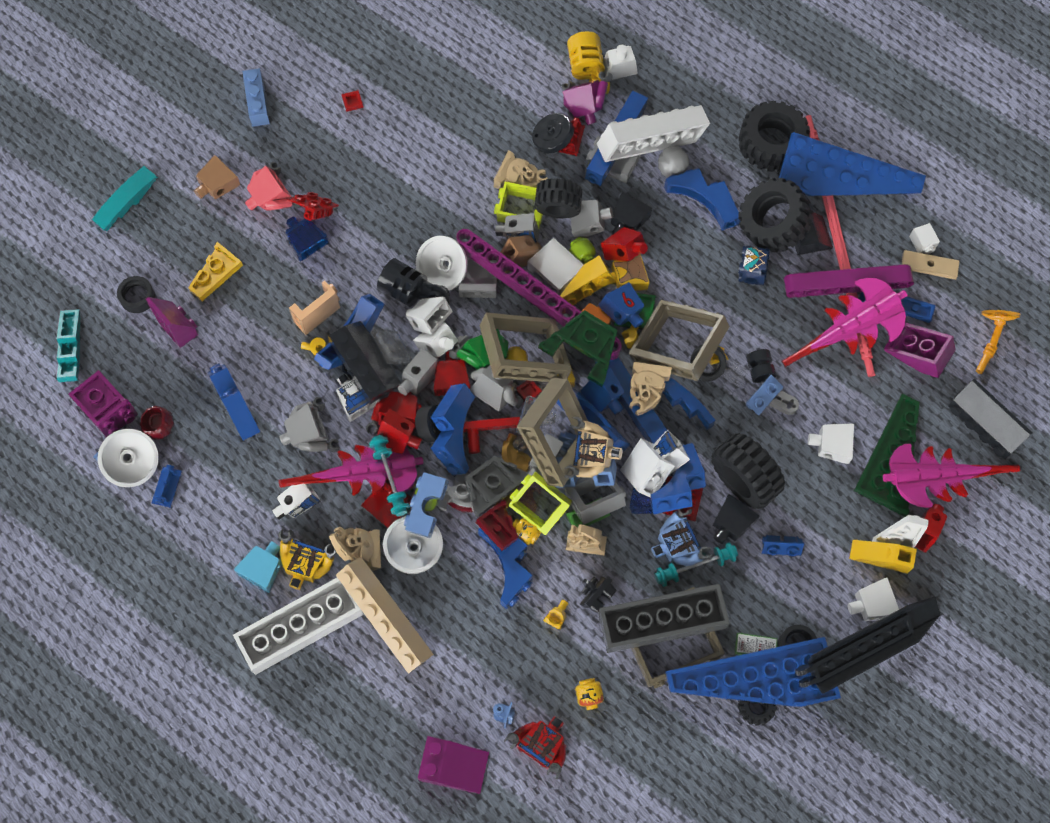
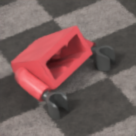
M271 162L270 167L265 166L253 173L250 184L247 186L252 197L245 202L250 210H254L257 206L266 211L292 207V205L295 208L302 207L287 200L291 195L277 176L281 173V167H277L276 162Z

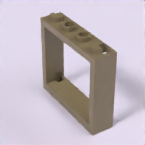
M660 300L629 351V355L634 362L672 367L671 374L698 381L730 326L726 317L718 312L712 313L702 308L696 309L689 305H680L673 301ZM669 316L713 327L693 363L648 352Z
M485 313L479 326L494 378L549 382L551 378H568L572 370L563 343L553 356L555 364L505 360L496 329L546 334L548 339L554 332L559 331L555 319Z
M551 378L517 428L547 485L564 487L569 480L564 476L572 474L570 469L564 468L569 465L574 466L577 437L558 464L540 429V425L558 399L571 425H578V420L572 417H579L582 419V422L588 420L568 379ZM573 428L576 435H578V429Z
M715 631L705 633L714 653L676 669L720 660L725 653ZM639 647L631 648L648 688L654 686L656 689L665 685L667 680L666 673L652 678Z

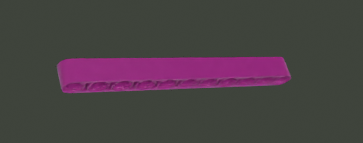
M468 229L458 231L456 236L457 242L463 247L469 258L549 317L555 319L560 325L564 327L566 323L581 313L580 310ZM491 260H496V261H498V262H497V263H491L490 261H491ZM505 271H511L512 273L506 274V273H504V272H505ZM525 281L527 284L521 285L519 282ZM540 292L541 295L538 296L534 295L533 293ZM555 303L556 306H549L548 304ZM563 314H570L571 317H564ZM617 337L613 346L616 350L612 351L610 360H615L620 355L621 341Z

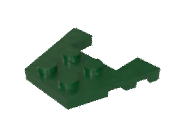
M584 310L566 323L559 331L554 332L547 340L542 341L538 345V349L553 357L563 342L567 343L597 362L587 378L603 387L617 329Z

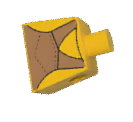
M641 254L631 261H614L612 263L611 275L614 281L609 284L616 283L617 288L630 282L635 291L648 290L649 279Z

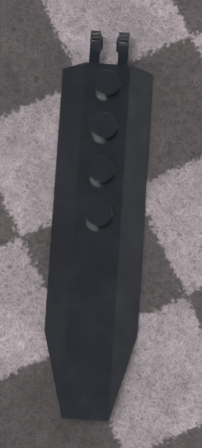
M936 597L909 604L811 655L808 664L801 665L795 670L797 676L806 675L811 672V676L804 677L798 681L800 687L805 688L815 684L824 694L919 643L940 616Z

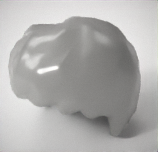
M669 146L665 148L658 159V169L661 174L667 178L671 175L683 174L690 163L688 154L681 147Z

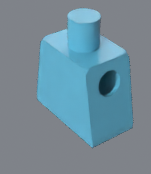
M272 541L265 550L255 546L235 567L234 571L237 575L269 593L282 565L280 559L275 557L280 550V546Z

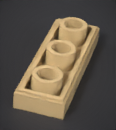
M907 250L903 252L901 265H910L911 270L914 272L955 280L958 277L959 260Z

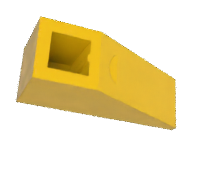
M600 255L581 267L560 295L563 299L575 305L577 302L614 281Z
M852 540L849 559L908 574L914 568L917 549L892 543Z

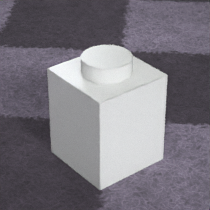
M930 223L914 228L909 236L918 253L930 254L936 250L940 242Z

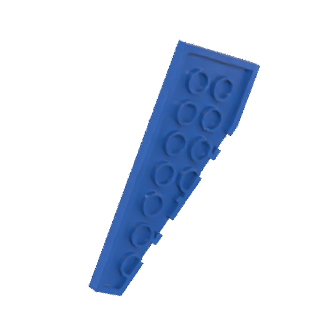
M793 132L790 136L779 178H785L786 181L794 182L807 196L920 194L922 193L926 176Z
M825 637L665 672L671 693L803 707L841 698L838 686L824 694L815 684L805 688L800 687L798 681L804 677L811 676V672L802 676H797L795 672L799 666L808 664L811 655L828 647Z

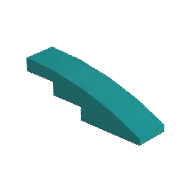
M143 166L112 194L92 220L103 230L108 231L118 217L122 218L125 216L132 205H137L158 177L146 166Z
M80 310L60 311L56 338L58 342L57 380L58 382L78 381Z

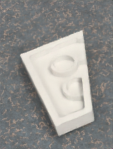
M907 515L873 537L872 542L892 543L915 548L927 529L929 520L923 519L920 516Z

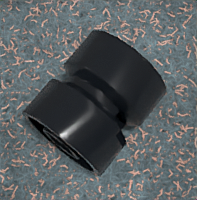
M760 349L746 356L748 367L751 368L750 374L753 383L765 382L770 375L774 378L777 376L775 367L771 364L773 360L770 350Z

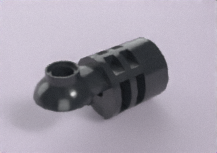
M396 258L391 259L385 265L378 278L377 289L409 307L413 306L418 299L445 297L448 304H450V293L445 286L428 282L426 275Z

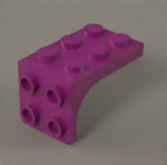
M99 370L68 394L105 437L120 430L126 424L133 422L138 415L130 401L125 399Z

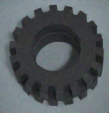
M565 179L542 180L537 184L535 210L552 218L564 219L575 217L581 211L583 189L577 183Z

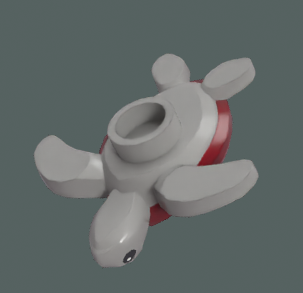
M470 473L455 476L453 486L447 487L443 501L437 499V505L440 510L446 511L447 504H449L458 511L474 513L465 485V478Z

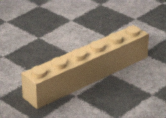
M362 557L347 564L336 574L337 578L408 674L434 655Z

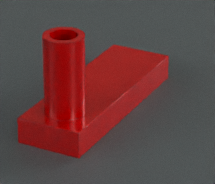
M520 417L464 422L463 433L467 432L469 454L480 453L478 431L517 428L520 423Z

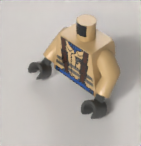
M572 417L578 420V425H570V427L578 429L574 466L569 465L564 468L570 469L572 474L565 475V478L569 479L575 475L576 477L592 478L602 473L605 468H609L611 459L621 460L622 448L613 447V439L609 438L608 432L598 424L588 421L582 422L581 418Z

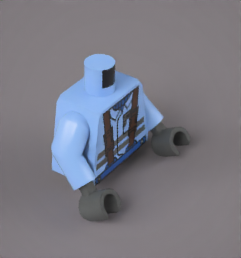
M678 509V511H675L667 518L660 529L658 537L660 544L651 548L655 558L666 554L670 563L675 562L677 565L683 566L697 564L703 561V558L708 560L713 558L711 554L706 556V551L711 548L706 546L701 548L687 518H683V515L691 514L692 509H689L686 513L683 509Z

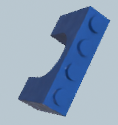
M572 388L588 422L598 424L608 432L609 438L613 439V447L622 448L623 453L631 444L580 391ZM558 399V401H557L556 403L563 409V407H562V405H561V403H560V401H559V399Z

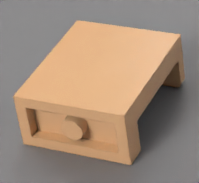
M325 280L322 282L324 294L304 310H301L295 303L289 307L294 323L305 335L340 309L337 289L333 284H328Z

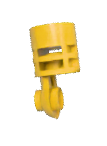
M589 31L574 34L567 41L573 77L578 80L589 79V82L596 80L600 82L599 73L605 70L600 37L598 34ZM608 82L606 94L609 93L610 82Z

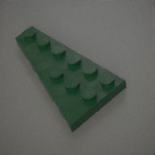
M901 394L860 476L854 492L906 517L909 515V502L900 495L896 485H893L891 481H883V474H890L891 472L889 460L898 447L904 444H911L913 457L915 456L914 446L920 402Z

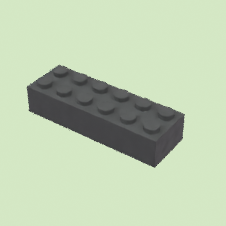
M720 584L599 608L598 612L607 653L727 629L730 624Z

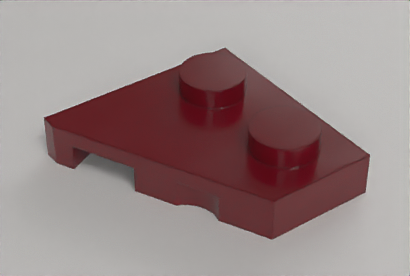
M505 500L484 513L475 522L502 551L513 544L518 538L516 529L513 527L512 517L508 515Z

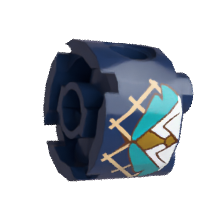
M743 246L742 262H740L738 272L739 282L764 286L770 249Z

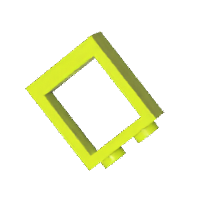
M504 182L503 188H500L498 193L500 202L499 204L496 203L494 209L497 221L505 223L507 216L517 215L504 212L508 195L535 200L537 188ZM535 210L534 215L540 229L543 214Z
M535 471L532 476L528 474L521 482L524 486L520 490L515 489L509 497L511 502L508 506L546 535L569 508L572 500L556 487L547 485L544 478ZM534 481L561 502L546 521L519 501Z

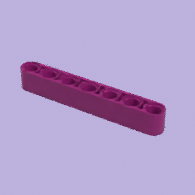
M903 264L789 274L784 277L786 296L795 298L862 292L854 282L864 278H877L886 282L892 289L911 287L914 285L911 266Z

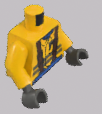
M284 529L279 532V538L281 539V563L286 573L293 576L289 584L291 588L300 590L304 580L313 583L315 579H320L330 571L334 561L333 555L337 554L335 549L334 552L331 551L332 543L328 544L325 549L294 539H291L290 542L289 538L293 534L291 529L288 531V536L283 534Z

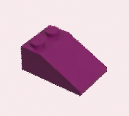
M152 297L146 298L156 320L179 348L198 335L196 331L197 325L191 318L188 320L185 317L186 312L180 305L177 307L172 301Z
M905 322L901 334L894 341H888L884 351L921 373L939 378L956 348L953 336Z
M427 736L418 780L480 794L489 752Z

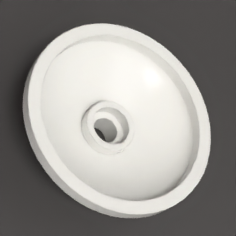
M435 236L422 244L416 257V270L426 275L428 282L445 286L450 291L459 286V283L465 278L468 265L467 256L463 247L455 239L447 236Z
M117 430L107 436L99 448V469L108 481L117 486H139L149 480L157 468V447L148 435L139 430ZM126 453L131 455L129 460H124L123 458Z
M406 516L399 518L390 525L383 539V550L386 559L391 566L403 573L418 574L429 570L437 563L443 550V539L439 528L435 524L430 539L406 531V526H404ZM412 545H416L418 548L417 550L412 551L410 547Z

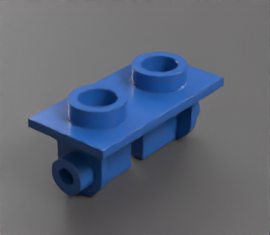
M172 465L162 468L152 504L171 508L182 473L181 470L174 469Z
M762 536V544H764L762 554L801 556L804 542L798 536H784V541L780 540V536Z

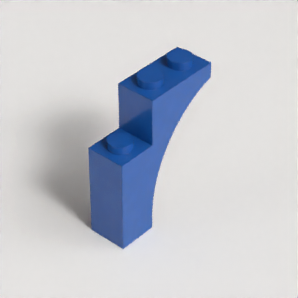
M699 168L687 170L683 174L671 175L665 180L664 188L667 193L686 195L702 203L714 215L722 231L739 225V212L725 181L714 182L707 186Z
M371 294L361 296L345 325L362 321L370 334L385 304ZM330 343L320 350L314 358L322 368L328 370L343 365Z
M218 363L210 367V371L207 373L242 440L244 441L259 433L260 430L225 364L220 365Z
M465 383L451 385L431 416V420L441 431L431 450L452 475L466 474L469 470L463 447V427L466 414L475 396Z
M693 443L682 445L690 460L676 469L674 476L664 487L650 494L653 514L692 507L691 490L706 487L705 471Z
M479 528L478 535L494 549L504 570L505 584L500 604L505 609L509 606L513 607L520 599L518 595L522 591L526 592L533 584L531 582L533 575L517 563V561L521 562L528 554L526 552L527 545L517 538L513 544L502 551Z

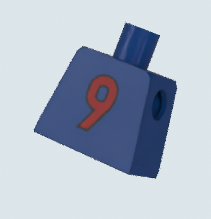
M630 282L606 294L598 304L599 308L618 325H623L629 321L634 328H638L644 322L639 316V313L644 308V304Z

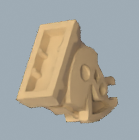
M508 150L494 178L493 187L500 189L503 188L504 182H510L537 188V184L540 181L548 178L541 179L540 176H545L546 174L545 170H538L534 165L529 164L528 161L515 158L514 153Z
M639 362L633 363V376L630 383V397L633 401L630 403L629 408L632 409L635 405L639 406L640 409L635 413L637 416L654 409L661 401V394L665 389L664 382L669 381L672 367Z
M580 524L578 527L571 525V530L568 531L566 550L605 556L607 536H602L601 530Z
M337 527L334 529L336 533L331 534L329 538L334 549L344 561L351 560L352 562L362 557L371 571L381 568L380 530L374 529L368 532L361 528H348L344 530L342 527Z

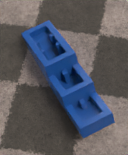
M671 377L669 381L664 382L665 389L662 393L672 407L680 404L689 418L697 415L707 430L714 426L716 420L690 391Z

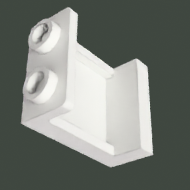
M553 238L528 260L527 269L532 273L537 272L556 289L557 294L560 296L584 264Z
M640 438L620 471L639 493L650 497V494L661 488L675 466L671 462L662 459L652 447L653 443Z

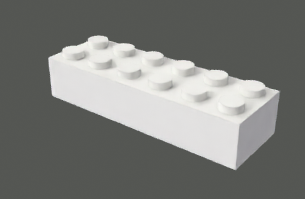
M702 105L689 106L680 110L674 109L666 113L659 112L651 116L644 115L637 119L629 118L622 122L614 121L608 124L597 142V146L605 162L664 150L669 146L678 147L695 143L709 126L710 122Z
M335 578L235 633L233 636L251 671L256 675L364 614L340 580Z

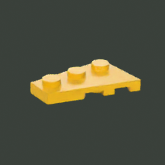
M218 242L214 246L215 250L212 255L207 257V263L202 270L198 271L188 287L190 292L202 302L243 266L237 257Z

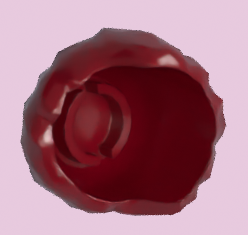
M159 406L147 408L141 416V432L154 440L164 439V437L171 433L174 426L172 413Z

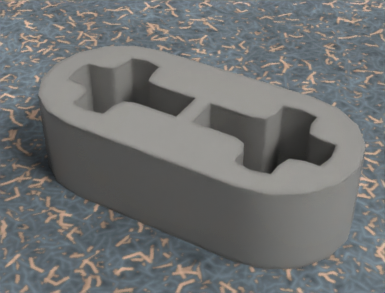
M780 391L769 403V406L784 414L793 415L798 410L799 402L795 397ZM789 402H792V407L788 409L787 404H789Z

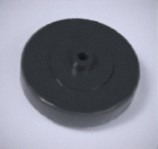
M552 113L545 116L536 124L533 130L532 140L538 150L547 154L562 150L573 137V123L562 113Z

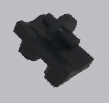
M609 576L606 578L601 577L599 581L596 577H593L590 581L584 579L582 584L585 588L581 593L585 595V598L581 601L580 605L584 608H590L594 612H599V608H603L605 605L598 599L599 596L603 594L606 598H611L617 591L611 584L613 580Z

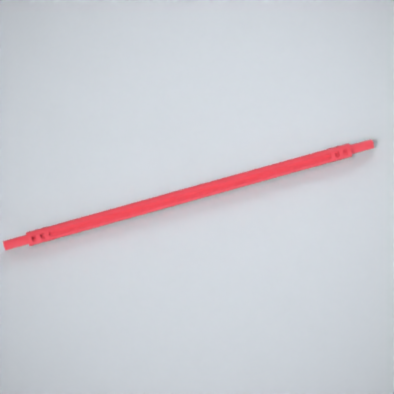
M805 116L808 121L807 126L810 127V138L819 140L812 116ZM822 196L839 269H851L834 197ZM857 292L846 293V295L858 298ZM857 333L861 359L864 360L868 377L875 376V371L872 363V351L868 348L865 337L861 333Z

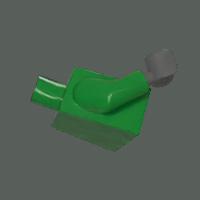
M496 329L503 356L506 359L509 342L500 335L499 329ZM482 335L467 340L462 349L456 344L454 345V350H449L450 358H460L474 368L480 369L490 366Z

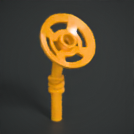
M984 310L981 312V315L994 320L996 326L990 343H987L983 351V357L976 369L978 374H983L990 358L994 357L998 349L997 343L1003 327L1006 325V321L1019 318L1020 313L1005 310Z

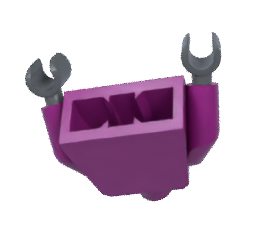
M607 71L606 77L604 72L599 73L600 82L596 80L576 86L574 82L569 80L568 84H562L564 106L575 118L584 116L587 125L597 122L594 113L603 108L608 82L613 78L609 71Z

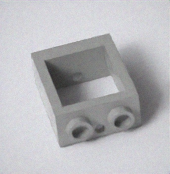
M593 477L578 480L576 487H564L566 496L572 500L571 506L583 525L626 506L624 498L627 495L624 488L618 486L617 478L615 479V485L610 486L614 493L588 505L583 503L580 496L601 487L595 486Z

